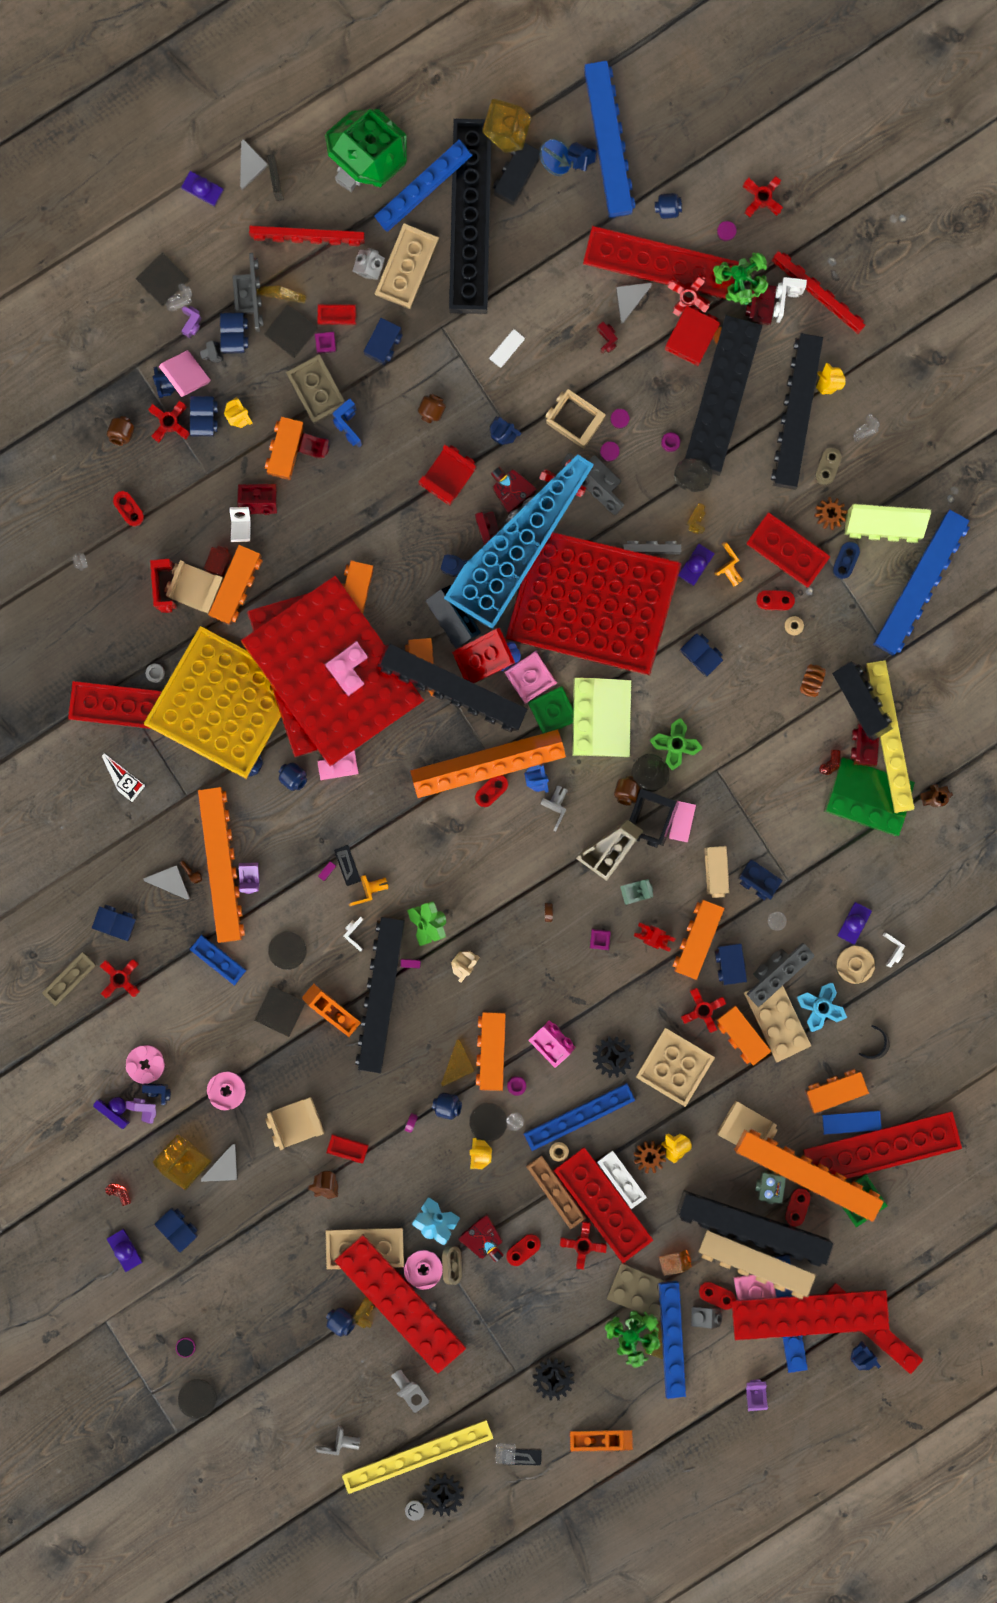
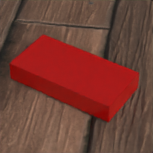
M318 305L317 324L356 325V305Z
M332 1134L326 1153L363 1164L369 1145Z

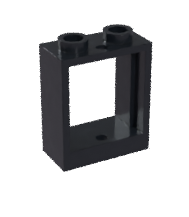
M640 789L629 820L634 825L637 824L645 800L670 808L659 839L641 833L636 841L640 842V839L647 840V845L658 848V845L664 846L679 803Z

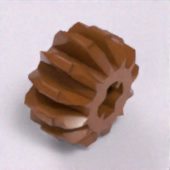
M828 497L827 503L821 500L822 507L816 506L815 508L819 513H815L814 517H821L817 524L819 525L824 522L823 529H826L828 524L830 525V530H834L835 525L840 528L842 526L841 522L846 521V518L842 515L847 514V510H841L845 504L842 503L838 506V498L835 499L834 503H832L831 497ZM830 510H833V514L835 515V517L832 516V518H829V513H827L826 511L829 512Z
M810 664L804 675L800 692L809 697L818 696L826 670L821 666Z
M644 1141L645 1148L643 1149L638 1145L637 1148L641 1152H634V1156L640 1157L635 1159L634 1163L642 1162L638 1169L641 1170L646 1166L645 1173L647 1174L649 1168H652L653 1173H656V1165L659 1169L663 1168L659 1161L666 1162L665 1158L660 1157L665 1155L666 1152H658L662 1147L660 1144L654 1148L655 1142L651 1141L650 1147H648V1143ZM648 1152H651L652 1155L653 1153L655 1154L651 1162L648 1159L645 1160Z

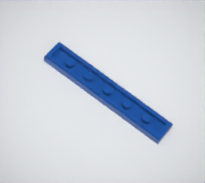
M625 1083L525 1132L524 1136L533 1151L636 1100L628 1084Z

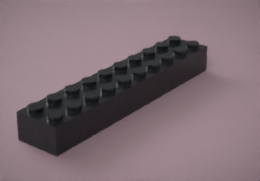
M454 119L453 144L461 140L472 156L452 174L449 313L487 314L492 119Z

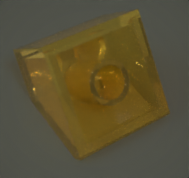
M492 99L482 132L504 153L522 150L532 117L521 106Z
M177 1134L152 1163L163 1176L186 1191L211 1161L190 1141Z

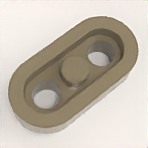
M828 448L822 454L815 473V479L820 485H829L835 478L842 458L840 451L836 448ZM834 454L835 460H830L829 455ZM827 472L829 474V477L824 478L822 476V473Z
M447 1246L442 1253L443 1280L448 1285H457L462 1278L461 1251L456 1246Z

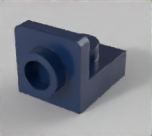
M168 1084L142 1085V1093H147L148 1097H159V1094H161V1105H166L167 1101H170L171 1089H168Z

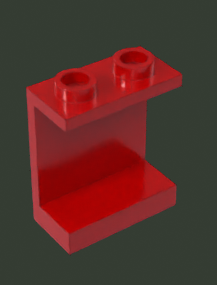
M691 305L690 307H685L664 350L699 366L720 322L717 321L718 318L711 314L706 316L700 313L701 310Z
M444 445L442 452L426 475L422 476L419 480V485L451 506L475 472L476 466L473 459L468 456L464 458L458 454L460 451L454 446L450 445L448 447Z
M170 559L150 560L153 606L161 611V613H170L172 609H177V605L173 601L161 602L159 572L172 571L174 563Z

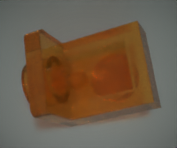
M687 1249L659 1257L663 1276L682 1273L692 1268L691 1257Z

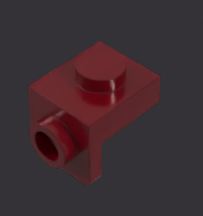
M602 322L597 326V331L607 341L600 350L604 354L606 351L610 353L617 347L618 338L614 335V328L609 323L606 325Z
M302 433L297 452L314 458H324L329 451V439H321Z

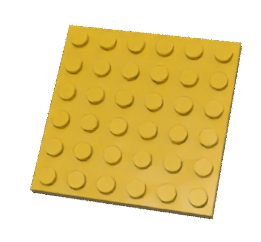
M200 626L145 720L144 725L247 779L277 726L281 715L270 682L249 652Z

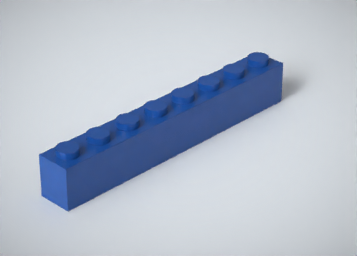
M607 61L585 64L584 73L609 218L632 215L633 208H635L634 197H630L629 190H632L631 178H627L626 171H629L628 160H624L623 153L626 152L625 142L620 139V134H623L621 122L617 121L619 106L618 103L614 104L613 97H616L615 85H611L610 78H613L612 66L608 67Z
M950 509L946 512L874 641V646L892 656L896 652H901L905 645L902 641L905 636H910L914 629L912 623L922 615V605L924 602L928 603L933 593L930 591L933 586L937 587L942 578L940 573L943 569L946 570L951 562L949 557L952 552L955 554L960 546L958 541L961 536L965 537L970 528L967 525L970 520Z

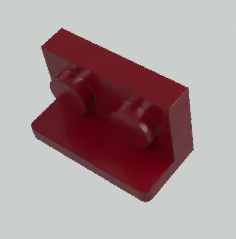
M768 285L767 290L761 293L759 297L751 298L752 302L750 305H747L745 316H749V322L771 325L777 286Z
M238 484V507H249L250 515L277 513L276 484Z
M493 511L485 514L482 512L475 514L483 545L499 532Z
M858 723L856 729L853 728L852 740H855V747L851 748V759H854L853 764L876 767L879 738L874 741L869 739L861 724Z

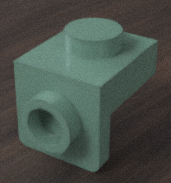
M649 879L620 886L625 905L653 898V887Z

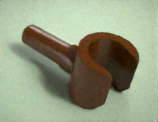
M184 861L180 862L192 883L197 884L202 881L198 871L192 873Z

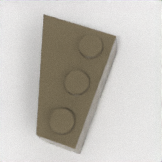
M626 820L583 849L576 859L607 881L643 830L629 820Z

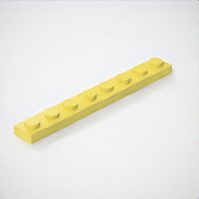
M886 660L867 663L868 678L874 688L872 693L875 697H879L883 704L881 707L883 712H887L892 719L890 724L893 729L880 736L894 813L911 811L915 808Z
M486 1419L344 1473L342 1478L348 1494L489 1441L493 1439V1435Z

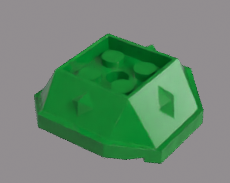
M379 109L350 111L325 134L328 156L356 182L373 184V186L381 188L407 163V135Z

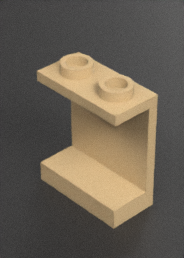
M180 560L179 564L176 563L172 570L174 575L172 581H168L165 587L166 596L209 614L224 578L200 570Z
M312 1097L267 1113L268 1117L265 1118L268 1128L273 1129L274 1136H272L274 1145L275 1147L279 1146L280 1150L325 1133Z
M735 1100L716 1134L736 1145L744 1129L747 1131L753 1129L761 1133V1138L767 1140L768 1137L774 1138L777 1133V1125Z

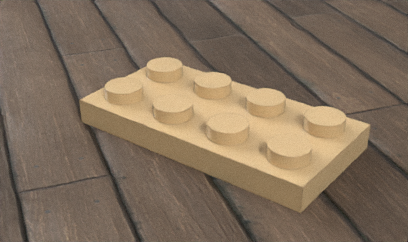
M403 224L375 295L411 309L439 237Z
M783 986L760 1007H757L747 996L750 990L743 992L776 1062L811 1047Z
M403 1228L326 1230L327 1269H341L334 1262V1259L362 1234L366 1236L393 1267H404Z

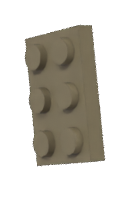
M320 354L286 372L313 424L331 415L345 403Z
M620 1263L606 1299L641 1314H644V1312L648 1315L653 1314L654 1317H657L658 1321H661L659 1283L667 1281Z

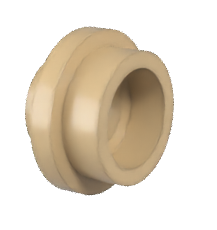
M792 616L786 620L784 627L788 634L795 636L803 631L804 623L799 617ZM791 623H797L798 628L792 629Z
M556 1142L550 1147L549 1153L553 1160L560 1162L568 1157L569 1150L564 1143ZM557 1148H561L563 1150V1153L561 1155H557L555 1153Z

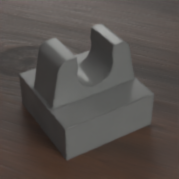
M216 341L207 342V349L200 351L202 359H210V361L215 363L224 361L220 345Z

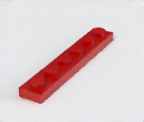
M249 226L250 237L256 241H265V238L273 239L275 242H284L285 239L292 240L293 243L311 241L312 244H322V242H330L331 245L349 243L350 246L365 244L364 232Z
M778 251L773 256L772 262L791 278L807 280L805 290L853 331L859 334L864 329V320L859 315H853L845 303H839L835 300V296L831 291L821 288L820 282L814 277L810 278L805 274L806 271L800 265H794L791 262L792 259L786 253Z
M834 1283L826 1294L843 1293L846 1291L837 1283ZM889 1329L862 1331L909 1374H912L923 1361L919 1355Z

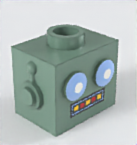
M761 1171L760 1180L757 1179L755 1191H758L757 1198L760 1201H766L767 1204H782L786 1177L774 1171Z

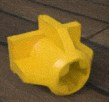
M826 363L823 371L817 372L820 379L816 388L822 395L832 394L837 390L843 389L846 379L840 368L832 367L829 363Z
M238 397L227 402L224 415L230 425L242 428L247 424H252L247 414L248 410L242 406Z
M668 1133L666 1134V1141L661 1143L666 1148V1158L673 1163L683 1158L685 1153L689 1152L692 1148L690 1139L682 1134L673 1137Z
M473 1138L472 1149L470 1150V1169L482 1170L491 1163L492 1148L485 1140Z

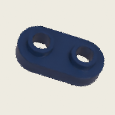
M847 542L841 547L833 566V574L838 579H846L852 574L860 554L859 546L856 543ZM847 549H851L853 551V554L851 556L846 554ZM839 567H844L845 573H840Z

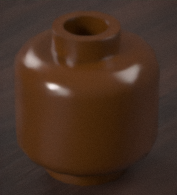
M431 393L429 396H424L418 408V413L422 415L421 419L428 423L440 421L446 408L443 402L444 399Z
M120 416V418H113L107 430V436L111 443L123 446L130 442L135 428L129 418Z
M632 776L619 779L614 791L617 802L626 806L636 803L641 785Z

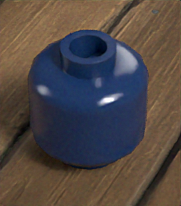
M676 193L660 194L658 201L654 202L655 213H659L662 219L677 218L679 213L682 212V200Z
M296 763L284 764L279 769V782L290 791L300 790L306 784L307 773Z
M441 1093L437 1098H434L432 1109L435 1110L437 1117L453 1120L456 1116L460 1115L462 1102L459 1101L456 1095Z
M342 1307L336 1310L332 1309L326 1317L328 1319V1329L339 1337L348 1336L355 1327L354 1316Z

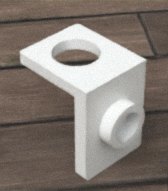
M230 507L231 542H250L251 519L249 507ZM243 512L245 513V515L239 517L236 516L235 513Z
M362 917L356 922L352 920L345 928L348 931L343 936L360 952L363 948L349 936L364 920Z
M883 933L884 937L898 945L886 963V966L892 967L894 962L898 963L904 955L902 951L905 945L889 934Z

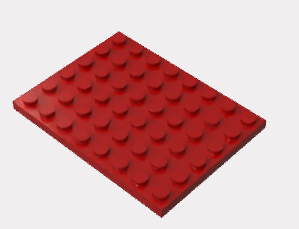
M552 532L520 585L505 639L650 676L681 563Z
M336 575L241 640V643L329 767L424 702V699L412 682L404 683L398 680L399 676L393 673L387 675L380 671L381 668L377 665L386 646ZM357 642L368 656L366 660L353 668L364 685L348 696L325 665Z

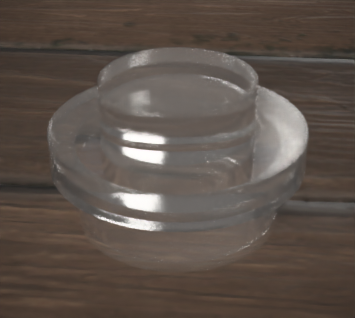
M76 552L75 557L72 558L74 567L83 571L84 568H87L84 553L79 554V552Z
M773 912L768 916L767 923L772 930L780 931L786 926L787 919L783 913Z
M519 1112L508 1117L506 1121L507 1128L517 1131L522 1127L524 1118H522Z

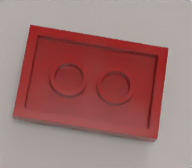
M500 628L452 652L463 678L474 684L515 663Z

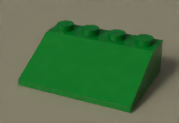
M842 757L824 812L893 836H899L907 811L894 813L887 772L870 766L854 765V761ZM909 780L912 793L915 782Z

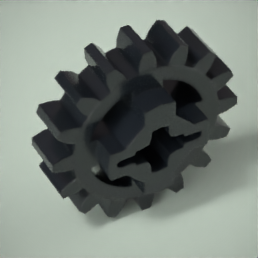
M608 1036L607 1042L601 1039L602 1045L595 1046L598 1052H593V1055L597 1056L593 1060V1063H598L596 1069L602 1068V1075L608 1072L609 1078H611L612 1074H615L618 1078L619 1072L625 1075L624 1069H631L629 1062H634V1059L630 1058V1055H633L634 1052L628 1051L631 1045L625 1046V1039L619 1042L618 1036L614 1040ZM614 1044L621 1046L625 1051L619 1052L615 1049ZM607 1046L608 1051L606 1054L600 1056L602 1050ZM611 1048L615 1055H619L616 1058L615 1066L612 1060L608 1059L611 1056ZM626 1058L624 1065L619 1068L620 1061ZM602 1063H609L612 1066V1070L604 1067Z
M556 1357L554 1362L547 1358L546 1364L542 1361L540 1362L541 1368L535 1367V1371L538 1374H533V1378L537 1379V1381L533 1382V1386H538L537 1393L543 1392L542 1398L548 1395L550 1401H552L553 1396L560 1400L561 1394L564 1397L567 1396L566 1390L572 1391L569 1384H574V1380L570 1379V1377L574 1376V1373L568 1372L571 1366L565 1367L564 1360L558 1363ZM551 1367L550 1371L543 1373L545 1369ZM558 1368L564 1371L566 1377L558 1372ZM555 1371L556 1379L559 1380H555L552 1387L551 1380L548 1378H552ZM541 1382L547 1384L548 1390L542 1386ZM560 1385L564 1386L562 1389L556 1391V1388Z
M444 1473L443 1477L440 1478L439 1474H436L435 1480L430 1477V1484L425 1483L424 1487L427 1490L422 1491V1495L427 1497L423 1499V1503H429L426 1509L433 1508V1515L438 1511L440 1512V1517L443 1516V1512L450 1516L451 1510L457 1512L456 1505L462 1506V1502L459 1499H464V1495L460 1494L463 1491V1487H458L460 1481L456 1480L454 1482L453 1475L447 1478L446 1473ZM441 1483L438 1488H433L436 1484ZM447 1484H450L451 1486H453V1488L455 1489V1491H454V1490H451V1489L447 1486ZM443 1487H445L446 1494L444 1502H442V1498L440 1495L443 1491ZM431 1498L435 1499L438 1502L439 1506L435 1505ZM449 1501H454L451 1505L445 1507Z

